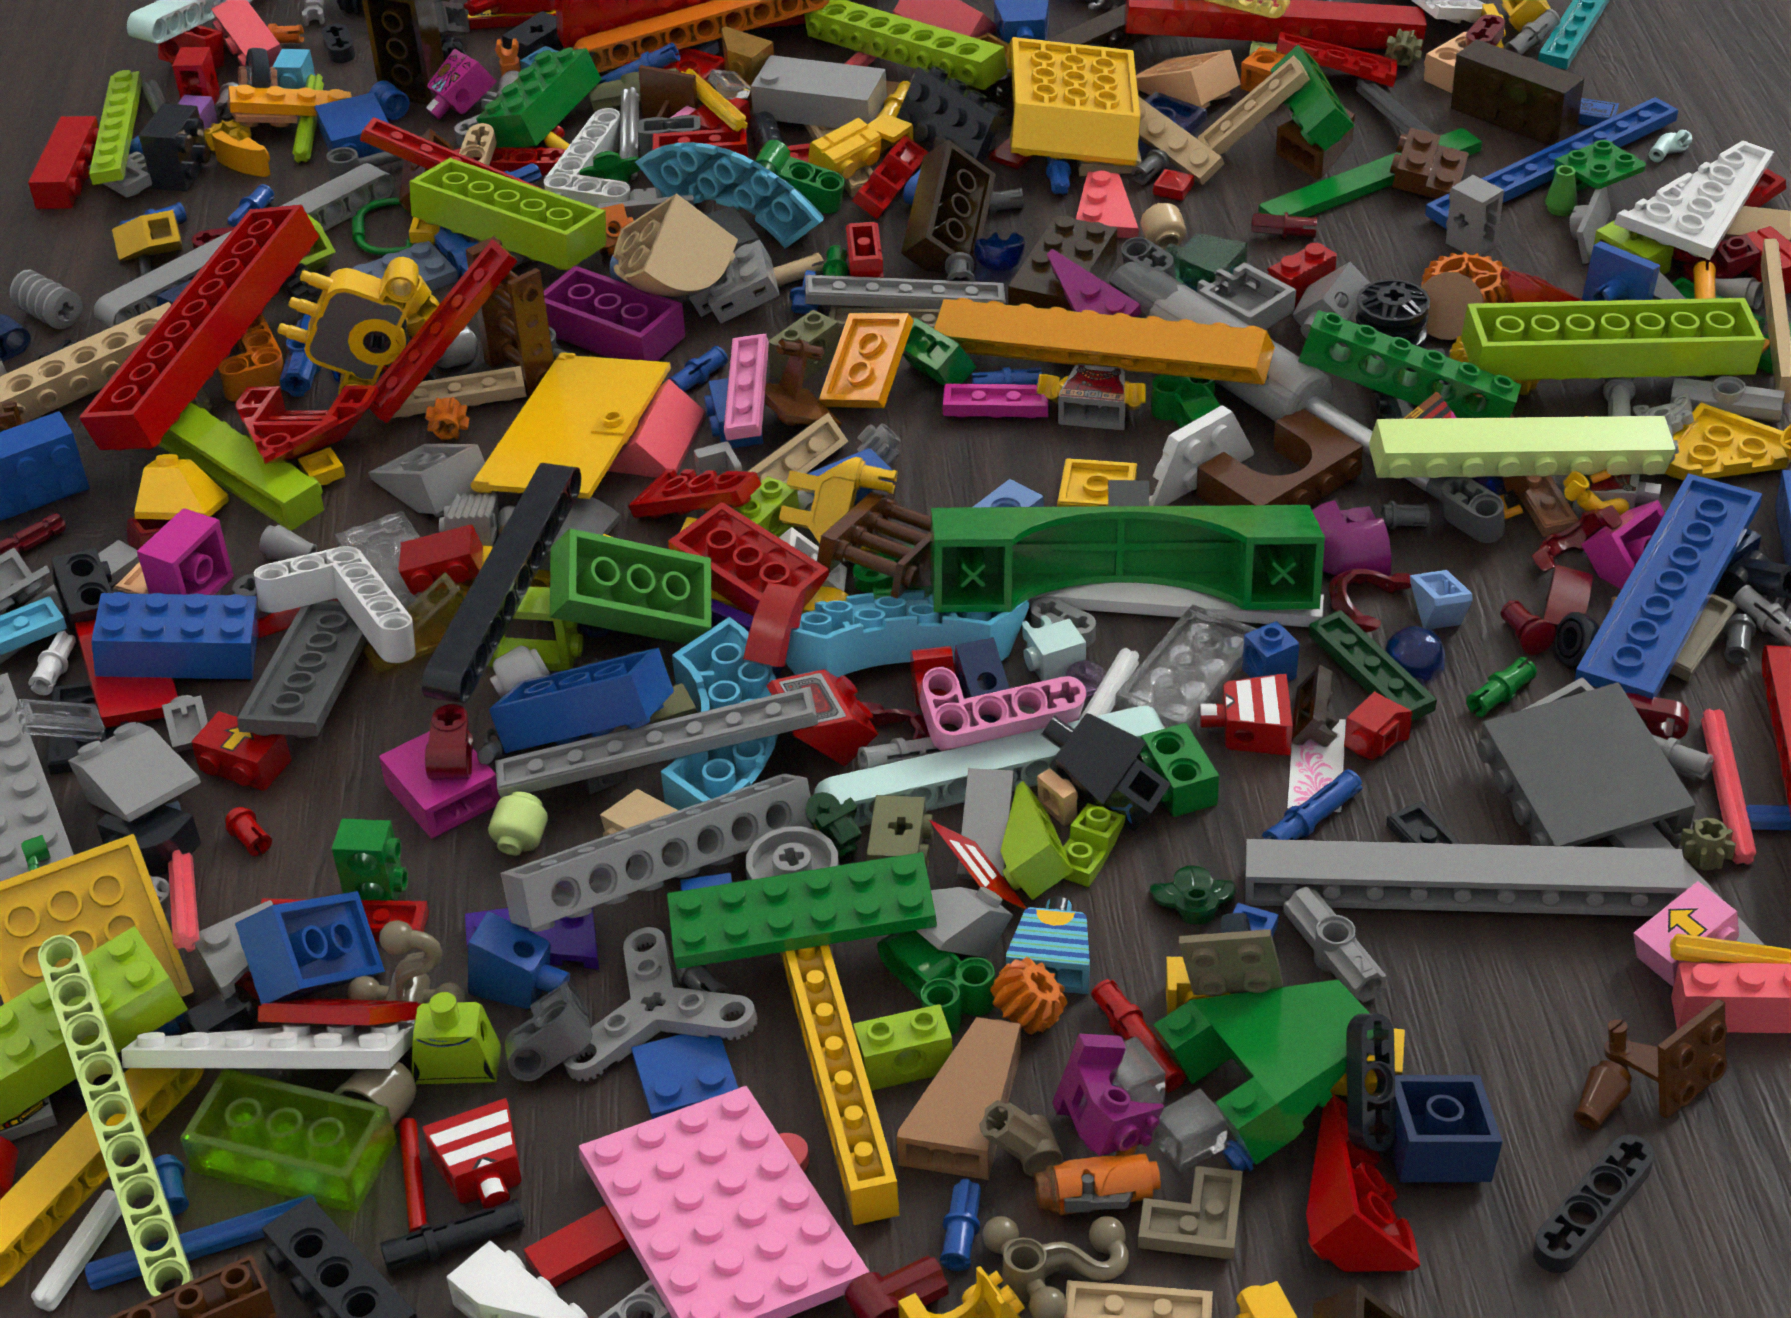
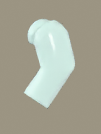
M1679 130L1677 133L1663 134L1650 150V159L1654 162H1661L1667 154L1685 151L1688 145L1692 143L1691 133L1687 130Z

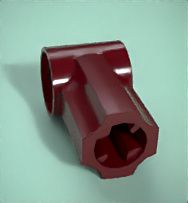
M927 1255L883 1277L878 1272L862 1274L849 1284L844 1297L857 1318H899V1300L916 1293L922 1304L926 1306L949 1295V1290L940 1264L935 1257L931 1258Z

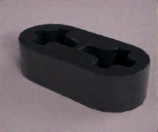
M331 24L322 29V37L330 60L335 63H345L354 59L355 49L348 28L343 24Z

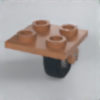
M248 49L246 66L238 67L239 85H250L256 88L278 86L277 70H275V67H269L266 49ZM227 100V107L230 110L229 100ZM231 113L236 122H240V125L247 127L258 126V123H270V125L275 127H287L289 123H297L296 115Z

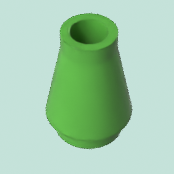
M1561 165L1556 168L1554 179L1545 199V204L1548 206L1547 210L1553 215H1570L1573 213L1574 207L1578 205L1575 181L1576 170L1572 166Z

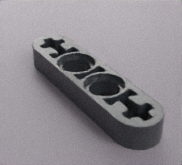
M1624 1135L1614 1140L1540 1227L1535 1237L1533 1257L1542 1269L1552 1273H1562L1573 1268L1649 1177L1654 1161V1149L1647 1140L1637 1135ZM1632 1155L1639 1158L1632 1159L1627 1165L1626 1171L1621 1169L1623 1158L1629 1159ZM1599 1181H1609L1615 1184L1620 1191L1617 1194L1605 1195L1600 1193L1594 1184ZM1577 1210L1585 1211L1593 1216L1595 1221L1592 1224L1580 1225L1575 1223L1568 1214ZM1563 1234L1567 1236L1564 1249L1558 1248L1555 1252L1548 1249V1247H1556L1562 1240Z

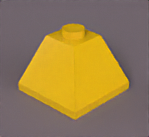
M162 454L156 456V459L143 469L134 514L135 519L171 520L185 508L210 517L228 503L229 498L228 494L191 459H178L176 454Z

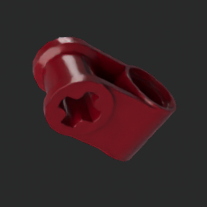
M458 704L443 705L437 708L431 717L429 741L425 749V768L429 780L471 777L474 741L472 734L467 730V711Z

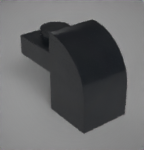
M163 804L156 807L140 825L107 813L97 823L103 842L102 845L134 834L150 877L169 872L168 862L172 860V853L175 850H180L182 854H192L201 844L193 815Z

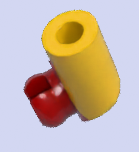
M559 125L544 138L545 145L548 148H562L566 150L570 144L562 139L565 131Z

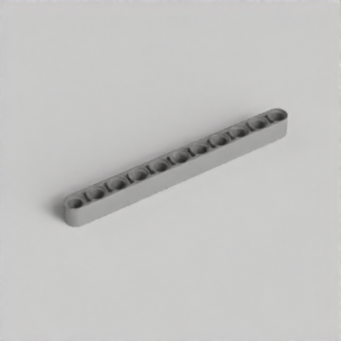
M366 163L281 206L302 204L306 213L318 221L323 230L326 231L355 216L357 211L365 204L374 200L389 198L395 189V179L389 173ZM232 231L103 295L94 306L96 319L111 328L147 312L143 307L144 302L151 309L156 308L157 295L192 280Z

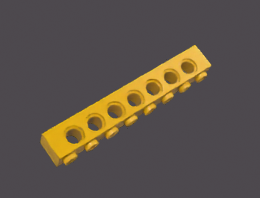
M829 944L780 952L853 1225L899 1216L896 1175Z

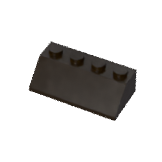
M950 140L945 141L923 157L901 254L925 271L946 272L945 261L948 256L953 253L964 252L973 258L974 271L972 273H974L996 174Z

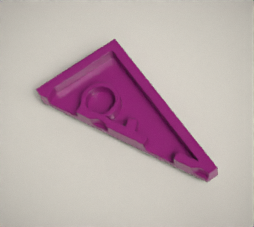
M1054 249L1047 253L1052 271L1056 279H1059L1072 311L1092 310L1105 315L1124 313L1136 318L1141 314V306L1138 302Z

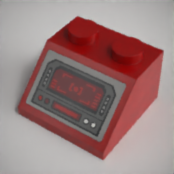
M823 669L771 680L766 685L771 695L811 687L818 725L793 730L792 732L795 737L844 767L857 756L859 747H866L878 735L870 721L873 717L872 713L862 702L857 700L855 696L858 693L857 688L843 675L837 678Z

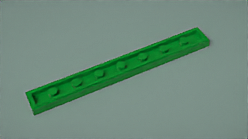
M1460 128L1441 135L1438 145L1467 152L1469 156L1481 151L1482 141L1464 128ZM1393 153L1259 204L1258 213L1284 215V212H1288V216L1310 217L1391 186L1395 178V174L1389 173L1395 154L1401 155V153Z

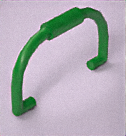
M399 197L374 200L365 204L357 211L356 216L352 218V239L365 252L384 256L413 246V243H410V239L405 241V247L379 248L369 245L364 241L365 220L363 217L369 211L379 207L402 205L399 202Z

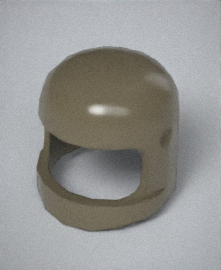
M399 1061L390 1069H357L333 1093L331 1112L337 1124L347 1133L362 1139L378 1140L384 1137L413 1104L417 1091L414 1077ZM354 1091L370 1099L380 1109L385 1117V1121L377 1127H367L359 1122L344 1104L343 1092Z

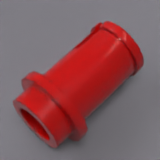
M236 807L225 818L226 831L231 836L237 837L247 848L250 855L258 856L259 852L254 845L261 854H264L271 847L272 838L256 822V814L251 809Z

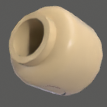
M1170 203L1154 204L1141 217L1140 223L1144 237L1165 251H1173L1185 239L1187 233L1181 211L1175 205Z

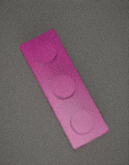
M945 384L943 416H990L993 418L1048 417L1049 399L1044 394L1036 393L1037 385Z

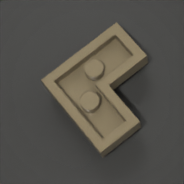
M1196 1166L1191 1204L1144 1198L1138 1234V1248L1234 1260L1243 1171Z

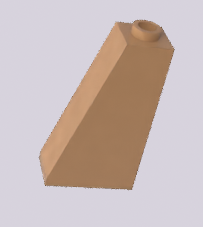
M976 1017L899 1128L897 1133L899 1166L989 1180L997 1145L982 1135L979 1123L984 1117L985 1108L996 1100L1002 1103L1009 1102L1021 1055V1024L1000 1019L992 1020Z

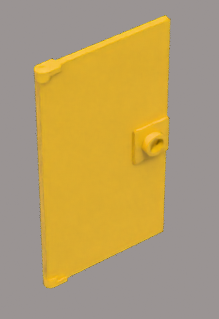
M560 353L471 482V488L475 492L491 493L492 491L523 493L539 464L550 463L578 467L581 471L582 480L577 498L590 499L622 446L630 439L638 426L640 417L671 369L670 362L575 356V353Z

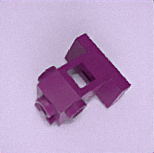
M1079 1034L1052 1101L1056 1114L1071 1116L1079 1137L1084 1141L1088 1149L1099 1156L1119 1150L1126 1151L1139 1144H1142L1144 1147L1150 1145L1153 1132L1160 1123L1159 1118L1164 1105L1131 1101L1127 1091L1120 1087L1112 1086L1127 1049L1122 1036Z

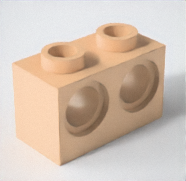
M1463 32L1426 54L1424 81L1452 93L1456 54L1465 48L1467 32Z

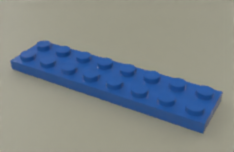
M1688 473L1576 669L1575 680L1583 677L1590 685L1598 688L1619 682L1625 693H1636L1651 699L1657 697L1761 505L1762 493Z

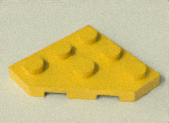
M1701 402L1692 412L1694 422L1689 425L1684 424L1683 429L1673 435V441L1677 440L1679 453L1675 454V459L1669 463L1665 474L1681 480H1685L1688 473L1710 479L1785 469L1791 463V459L1787 457L1780 443V436L1783 431Z

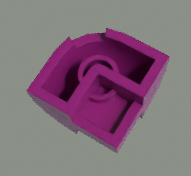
M1333 500L1321 504L1312 510L1325 536L1324 572L1338 575L1352 569H1368L1391 576V549L1387 528L1383 518H1375L1370 506L1340 511L1336 501Z

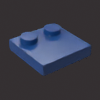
M680 1034L631 1047L634 1064L651 1119L738 1089L721 1036L709 1035V1037Z

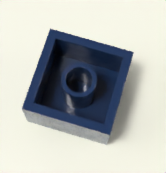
M1395 1075L1396 1134L1390 1146V1151L1399 1182H1492L1503 1141L1481 1076Z

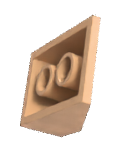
M1231 50L1166 59L1136 75L1138 90L1178 108L1192 107L1193 111L1209 107L1211 100L1228 97L1231 89L1241 85Z

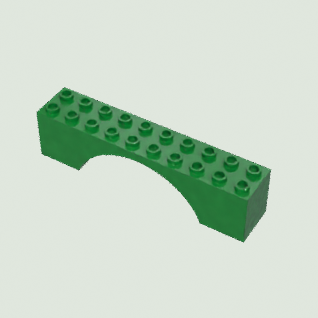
M1310 505L931 508L930 582L934 612H1012L1021 603L1043 593L1072 586L1098 583H1147L1185 588L1221 598L1242 610L1320 609L1325 536Z

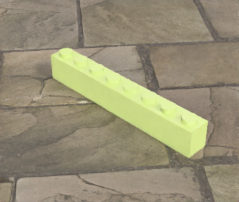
M1665 416L1377 419L1369 441L1377 478L1570 475L1573 471L1580 472L1583 475H1593L1604 469H1607L1610 475L1665 474L1676 450Z

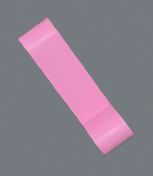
M935 667L924 675L920 693V706L932 743L940 751H946L1042 729L1048 725L1054 715L1065 723L1077 721L1080 718L1086 698V688L1077 678L1064 676L964 699L955 673L944 667ZM939 688L943 689L948 694L944 696L934 695L930 690ZM1022 706H1028L1033 708L1036 712L1033 714H1027L1022 712L1019 708ZM983 715H991L995 717L998 721L994 723H988L982 720L980 717ZM944 724H953L956 727H958L959 730L955 732H949L943 729L941 726Z

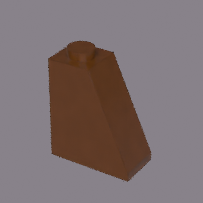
M1344 108L1354 124L1355 114ZM1294 120L1277 126L1276 154L1318 180L1326 174L1352 143L1354 127L1339 142L1333 144L1325 151L1317 143L1313 146L1310 145L1300 133L1302 128Z

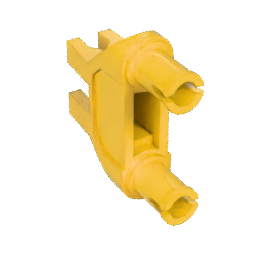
M859 457L848 459L819 476L789 471L787 486H790L789 488L813 493L814 499L811 511L782 506L779 521H782L783 524L810 529L820 544L821 535L854 507L857 490H860L861 487L893 494L895 485L892 482L882 481L881 479L896 482L897 471L868 466L866 461ZM863 546L860 548L861 550H864V551H870V552H874V553H880V552L871 550V549L866 548V547H863Z

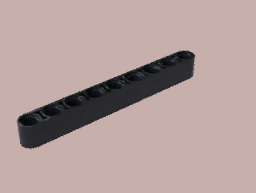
M550 463L539 464L426 666L422 679L424 697L457 703L468 702L579 495L582 478L578 467Z

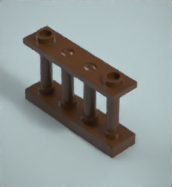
M493 236L465 249L468 268L492 239L501 246L502 242ZM537 268L520 276H517L510 270L509 274L501 281L488 300L476 312L485 363L490 367H494L509 360L514 365L521 366L525 392L529 398L554 363L541 273Z
M895 485L893 494L874 489L823 533L820 539L817 562L828 568L829 573L840 563H845L847 560L893 577L891 597L898 599L908 588H913L918 578L930 568L931 517L898 505L897 500H894ZM895 519L914 527L926 530L929 533L925 534L919 532L917 530L894 523L891 520ZM878 532L889 537L898 539L900 541L909 543L911 545H914L915 547L910 548L902 544L893 542L891 540L882 538L875 534H877ZM863 546L871 550L880 552L882 554L891 556L893 558L899 559L900 561L897 563L886 558L877 556L875 554L866 552L864 550H861L860 548Z

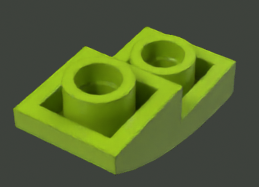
M1087 803L1070 825V837L1063 846L1074 871L1063 879L1086 887L1091 885L1119 837L1125 823V815Z

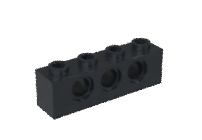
M308 1197L262 1228L268 1246L263 1250L267 1262L277 1274L284 1271L290 1277L288 1281L293 1292L302 1303L308 1300L312 1302L316 1307L314 1312L317 1318H417L416 1312L311 1197Z

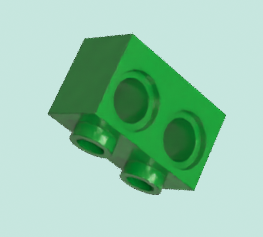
M914 318L902 354L910 366L944 387L945 384H962L976 368L975 364L960 344L919 319Z
M1187 723L1141 735V739L1146 744L1136 759L1171 783L1159 803L1165 804L1172 817L1218 805L1219 774Z
M341 819L332 846V853L343 894L358 891L361 900L398 901L400 892L406 891L408 871L406 867L401 866V841L399 838H395L391 821Z

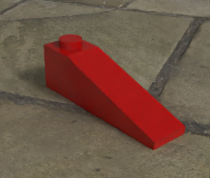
M1331 1092L1333 1097L1322 1110L1306 1211L1310 1247L1319 1258L1325 1261L1329 1259L1344 1272L1413 1271L1420 1266L1414 1233L1408 1220L1405 1218L1398 1220L1391 1202L1398 1198L1393 1185L1387 1183L1375 1167L1381 1161L1378 1151L1360 1150L1351 1143L1348 1136L1347 1104Z

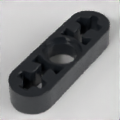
M1361 1013L1355 1015L1350 1020L1346 1031L1348 1136L1356 1148L1380 1152L1391 1146L1396 1134L1394 1029L1390 1020L1382 1014ZM1368 1030H1373V1039H1367ZM1367 1055H1375V1061H1367ZM1372 1069L1377 1076V1087L1374 1093L1370 1095L1365 1088V1077L1368 1071ZM1367 1103H1374L1375 1109L1367 1108ZM1375 1125V1132L1369 1134V1126Z

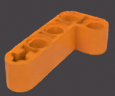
M261 314L248 327L247 333L237 341L242 354L226 358L218 366L224 395L229 401L237 402L247 387L280 386V377L284 368L282 353L263 314Z

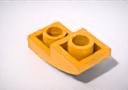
M222 130L211 135L218 162L233 170L260 177L271 175L268 164L270 156L263 145H259L249 137L238 141Z

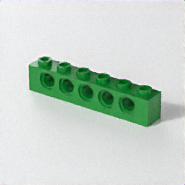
M1321 310L1317 311L1298 362L1417 406L1421 405L1435 392H1438L1457 418H1510L1522 385L1505 375L1489 373L1479 369L1472 363L1459 362L1446 357L1437 350L1421 348L1411 344L1404 338L1383 334L1369 325H1359L1343 319L1339 314L1333 312L1326 313ZM1338 343H1344L1348 347H1342ZM1371 355L1379 356L1382 360L1375 359ZM1405 368H1411V369L1415 370L1416 372H1410V371L1406 370ZM1439 380L1446 381L1450 385L1442 384ZM1473 393H1479L1484 397H1477Z

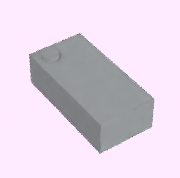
M770 55L751 85L753 115L766 111L774 116L775 121L829 128H839L858 117L866 124H869L876 119V116L883 109V103L887 98L886 69Z

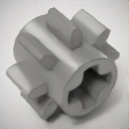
M883 423L877 428L872 424L868 425L857 437L862 442L857 449L858 452L871 448L887 465H890L901 453L895 448L901 440Z

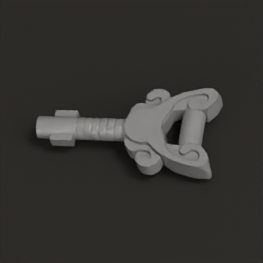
M1689 393L1673 399V403L1652 408H1649L1647 405L1633 406L1634 416H1665L1672 440L1673 434L1683 429L1684 424L1689 425L1694 422L1693 407ZM1677 440L1673 441L1676 450L1670 463L1674 461L1675 454L1679 453Z

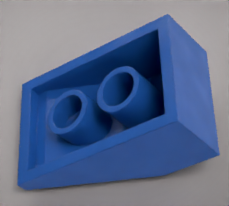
M358 891L272 905L235 923L261 1004L294 1000L351 983L352 980L360 976L372 977L385 972Z

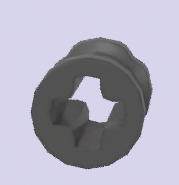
M957 252L948 256L945 261V270L948 274L947 281L975 282V276L972 273L974 271V261L969 254Z

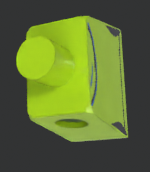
M440 992L435 994L429 1003L421 1004L417 1007L412 1041V1076L414 1077L415 1084L497 1082L501 1044L481 1004L477 1002L457 1003L453 994Z

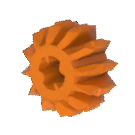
M1028 957L1021 961L1015 959L999 972L1000 975L994 980L990 991L995 997L993 1005L1003 1012L1002 1018H1008L1012 1023L1021 1024L1025 1032L1030 1035L1037 1031L1043 1033L1059 1020V1016L1063 1013V1009L1068 1003L1063 995L1065 987L1056 982L1054 979L1055 973H1049L1042 962L1036 965Z

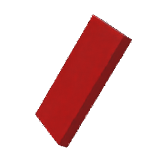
M96 620L75 623L77 639L102 727L119 726L123 721L131 723L165 718L162 705L168 704L171 700L178 697L173 679L163 677L95 676L91 640Z

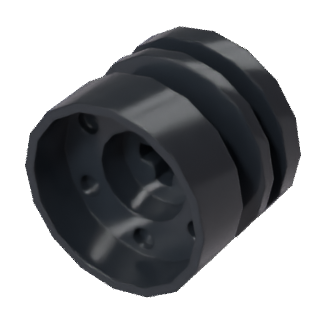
M1384 279L1369 283L1359 291L1356 305V324L1369 325L1378 332L1392 337L1404 338L1411 344L1425 349L1430 298L1424 289L1406 280Z

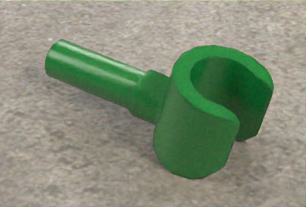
M43 835L21 843L29 871L39 868L38 862L51 858Z

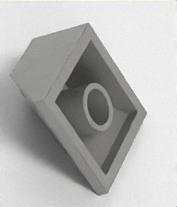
M963 887L931 890L937 927L916 931L939 950L988 958L1013 914L1000 905L1002 898L985 887H980L979 890Z

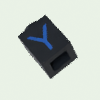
M1137 759L1126 771L1101 807L1125 815L1124 824L1135 831L1152 813L1171 783Z

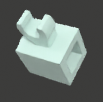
M1043 615L1041 616L1040 628L1031 627L1027 621L1022 622L1023 639L1027 642V648L1023 652L1025 663L1030 671L1036 672L1041 681L1071 676L1086 671V641L1070 618L1052 624L1050 618Z

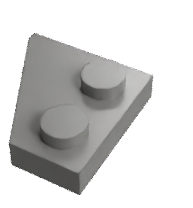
M271 900L199 931L200 939L195 942V950L224 1000L236 992L234 984L247 971L250 972L235 923L272 906Z

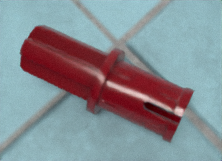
M1284 212V215L1255 213L1252 216L1251 230L1254 233L1282 235V238H1286V235L1311 238L1316 236V229H1304L1303 226H1317V217L1288 216V212Z

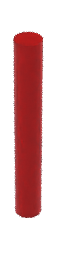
M404 1118L399 1122V1133L410 1234L420 1230V1225L427 1223L417 1121L413 1118Z

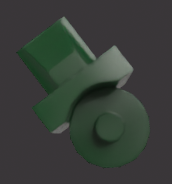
M820 792L808 799L805 806V816L814 830L820 831L832 840L838 851L840 863L857 853L858 848L855 843L862 835L854 822L858 807L851 797L845 800L841 807L839 800L834 795Z

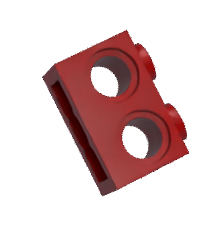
M199 25L158 44V59L170 62L171 66L181 47H210L215 69L224 66V39L222 31Z

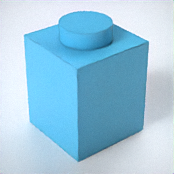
M281 49L272 66L277 70L278 86L284 89L305 88L307 77L310 74L315 76L311 52L307 49Z

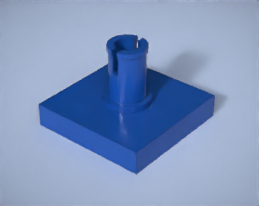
M1600 241L1593 245L1582 299L1585 301L1653 300L1661 265Z

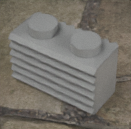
M492 492L491 495L488 493L484 495L478 493L476 496L473 493L469 496L465 493L462 496L456 494L451 505L444 507V517L439 518V532L472 524L482 545L493 546L498 534L497 515L499 513L497 494L495 492Z

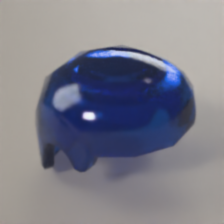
M994 232L988 239H976L973 250L976 259L984 267L995 271H1007L1020 264L1026 240L1018 233H1012L1007 240H1002L999 238L998 233Z
M1418 626L1401 629L1390 637L1385 646V651L1414 678L1419 677L1424 680H1430L1437 669L1442 671L1445 669V650L1442 641L1430 629Z

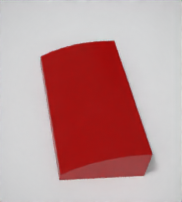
M720 502L668 540L670 550L711 558V589L752 616L755 615L768 582L805 589L804 608L829 576L828 568L723 502Z

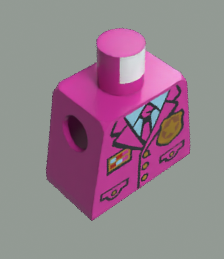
M454 49L428 83L427 87L436 97L428 104L426 109L438 120L450 108L462 115L492 88L497 81L478 61Z

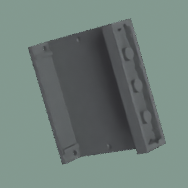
M1619 682L1483 721L1481 738L1477 742L1479 756L1484 763H1489L1494 772L1498 790L1501 794L1508 796L1512 803L1514 817L1519 825H1524L1531 836L1532 846H1576L1665 819L1674 835L1681 833L1683 828L1690 829L1696 804Z

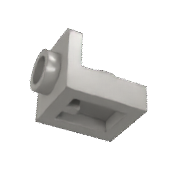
M190 695L179 696L171 700L170 703L162 705L172 748L175 752L192 749L191 741L208 723L201 695L196 697Z

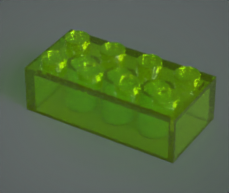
M223 1068L180 1137L189 1166L194 1173L295 1198L311 1194L319 1204L356 1213L397 1142L387 1106Z

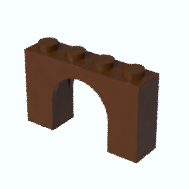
M1301 409L1275 421L1273 450L1300 466L1302 470L1288 475H1266L1250 469L1232 456L1222 452L1197 467L1196 495L1212 506L1311 505L1361 474L1363 445L1307 410Z

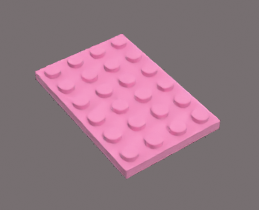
M747 1086L579 1145L581 1162L672 1318H787L845 1295V1291L851 1282L862 1274L870 1272Z

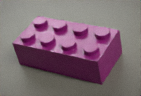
M578 266L572 267L543 291L548 325L555 330L556 338L608 358L658 361L686 337L682 303L641 291L632 285Z

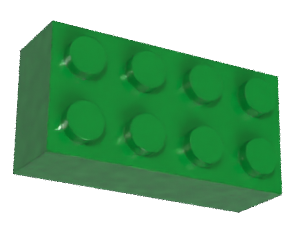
M570 47L559 52L546 50L537 54L534 58L535 61L529 67L521 70L518 73L519 77L513 83L505 86L501 90L502 94L497 99L485 105V110L476 120L479 124L484 123L492 126L496 137V147L519 148L537 146L602 80L587 48L573 50Z

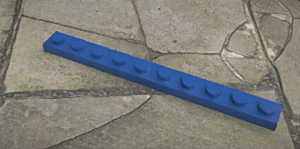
M1654 97L1481 179L1504 190V203L1553 180L1556 158L1604 139L1620 148L1677 121L1678 109ZM1449 194L1426 204L1425 216L1446 228L1449 215Z

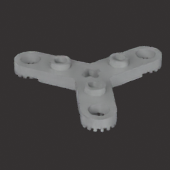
M654 927L641 928L632 932L623 944L631 999L591 1027L593 1035L590 1043L580 1053L567 1058L563 1063L572 1079L589 1081V1077L597 1078L596 1074L602 1075L604 1073L603 1070H607L608 1066L614 1061L620 1062L632 1053L631 1047L644 1044L660 1031L701 1037L715 1035L721 1036L723 1039L727 1037L728 1040H733V1037H736L738 1040L741 1039V1035L746 1037L748 1031L753 1032L754 1026H757V1013L753 1002L745 996L675 987L669 948L663 932ZM647 943H649V945H652V943L654 944V946L651 949L644 952H638V948L641 949L642 944H644V946H647ZM737 1011L739 1014H742V1012L744 1014L738 1020L731 1022L724 1021L727 1020L726 1015H728L729 1017L731 1016V1012H733L734 1015L737 1014ZM586 1052L588 1055H591V1052L595 1055L587 1062L577 1063L576 1059L580 1060V1055L584 1057Z

